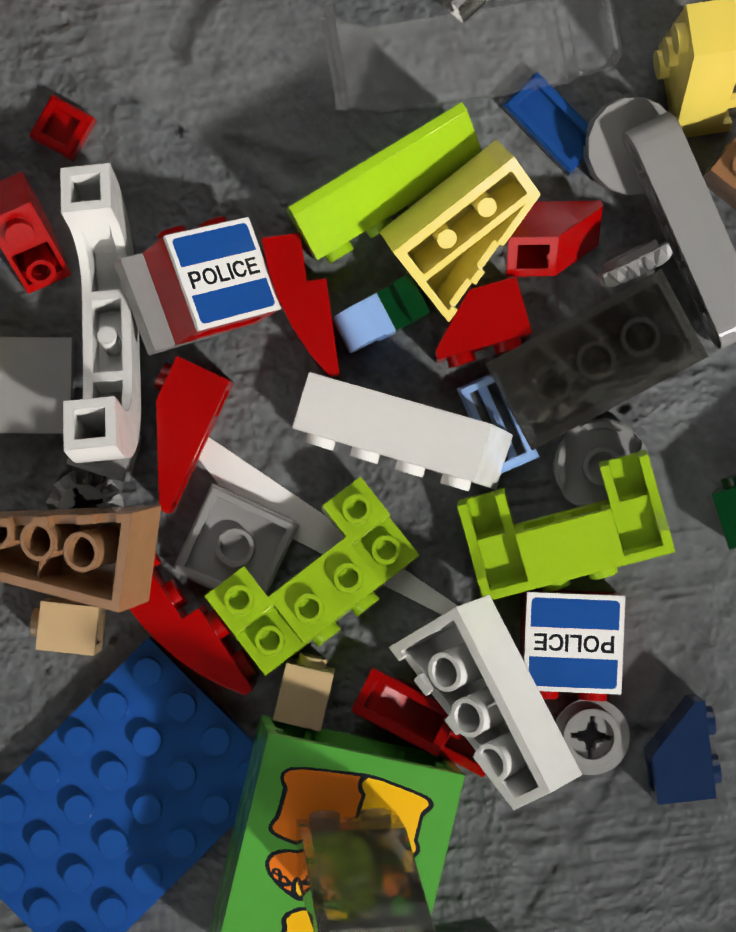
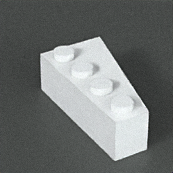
M311 372L308 373L292 427L293 429L308 433L306 443L332 451L336 442L352 446L349 456L378 464L380 455L397 460L395 470L422 478L425 469L443 474L440 483L465 491H469L471 482L497 490L502 466L506 460L513 437L511 433L490 423Z
M490 595L453 608L389 647L399 661L405 659L418 675L414 681L425 696L432 694L449 715L445 722L455 735L461 734L469 741L476 751L473 758L513 810L557 790L582 775Z

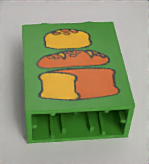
M261 714L209 932H428L465 778L464 773L453 761L441 755L435 756L424 749L322 727L320 732L274 721L273 717Z

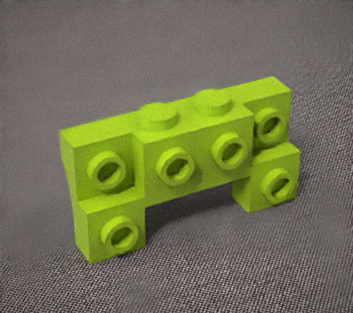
M647 450L599 462L609 499L517 524L514 522L505 488L458 500L457 508L469 546L481 596L490 595L492 600L541 587L544 592H553L568 587L571 584V579L587 575L592 580L603 579L615 575L618 572L617 567L675 553Z
M361 476L322 506L323 513L344 539L268 597L243 566L205 595L207 601L265 676H268L312 640L318 647L328 641L341 630L336 623L351 610L356 617L365 612L379 600L375 591L419 557L414 547L391 520V514Z

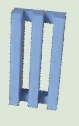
M500 369L456 390L468 417L482 421L470 393L478 390L492 424L506 431L487 388L488 385L495 382L525 449V453L517 456L511 442L507 454L508 460L502 466V474L538 458L539 455Z

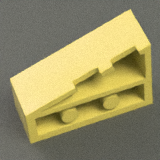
M496 139L379 232L395 256L449 322L457 312L456 304L471 283L476 285L485 273L482 268L499 244L502 246L506 244L541 194L515 157Z

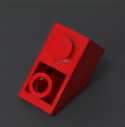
M22 171L0 181V248L25 290L30 294L72 274L45 210Z
M602 200L535 202L503 246L506 277L556 276L599 246L603 210Z
M516 276L473 288L467 292L434 352L436 363L447 360L449 368L476 361L475 352L493 347L495 355L523 347L521 339L532 334V330Z

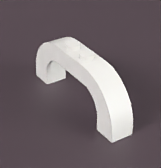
M110 163L60 168L61 214L71 230L80 266L83 337V399L63 401L64 452L75 463L131 458L137 448L141 422L139 329L114 267V263L119 259L134 255L127 211L118 180Z

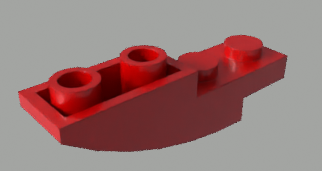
M155 551L149 602L130 608V611L151 636L176 659L214 683L246 695L256 685L252 676L258 672L253 662L243 649L235 652L225 637L231 631L214 609L209 612L203 604L190 614H187L183 606L188 604L184 593L173 579L168 582L165 581L156 567L161 564V560Z

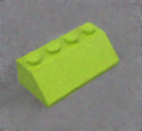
M463 102L459 103L286 209L285 212L297 232L301 234V239L315 261L324 256L329 264L354 249L350 240L365 231L370 239L379 235V231L393 221L391 215L406 206L410 208L482 151Z

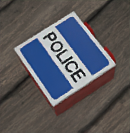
M225 216L216 217L201 223L196 229L187 231L183 225L175 226L156 235L158 241L143 252L175 345L257 324L282 309L249 217L227 221Z
M533 589L522 592L519 653L543 699H558L559 692L578 693V699L585 701H607V694L621 695L625 619L624 595L618 592L581 590L544 592L542 589Z

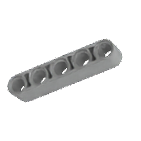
M667 111L624 132L622 135L623 142L664 238L670 244L673 251L672 256L703 326L712 343L717 349L721 350L736 342V251L685 134L676 117Z

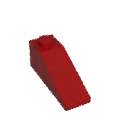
M176 356L173 364L166 362L163 365L154 385V388L160 391L156 399L159 505H161V511L167 514L175 512L234 385L232 381L179 356Z

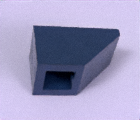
M696 694L685 695L644 747L649 795L657 805L716 799L715 784L721 783L722 773L718 755L711 754L709 735L716 734L715 715L712 706H706L705 700Z

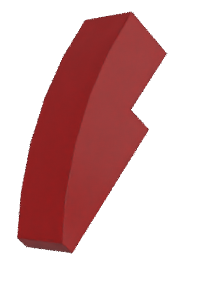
M300 233L261 238L267 268L274 289L294 333L329 378L339 379L340 374L327 279L307 281Z
M373 667L351 712L435 756L441 755L483 778L486 776L485 772L473 758L476 752L465 736L461 734L455 735L445 722L449 715L432 694L425 696L419 687Z

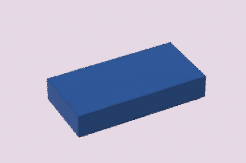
M536 72L503 104L502 109L569 176L584 162L583 146H586L585 139L588 123Z

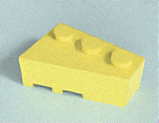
M711 0L687 4L665 37H663L658 46L659 50L654 51L655 75L658 80L664 79L668 110L678 120L686 138L730 131L732 126L728 109L736 107V93H733L736 84V0Z

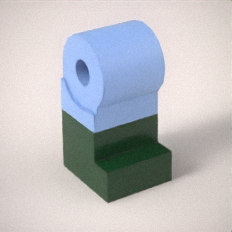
M408 273L388 287L340 312L332 320L349 353H353L376 341L380 342L429 316L430 311L414 279Z

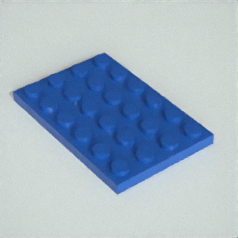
M152 636L148 637L0 785V899L33 932H126L235 823L254 739Z

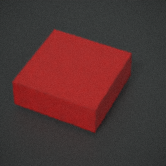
M51 95L29 137L74 162L93 129L96 119L62 99Z

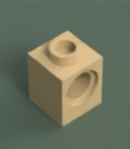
M49 597L41 600L40 608L35 607L33 609L30 621V635L36 637L35 650L96 655L102 651L106 609L64 598Z
M299 653L298 659L289 658L287 660L273 717L274 721L321 732L335 668L326 666V658L309 653Z

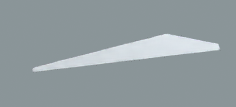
M210 437L208 438L199 460L218 485L299 522L300 525L293 539L321 554L326 553L344 539L327 516ZM405 569L384 584V586L441 615L458 606Z

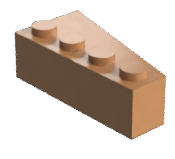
M161 505L1 511L0 582L118 613L149 602Z

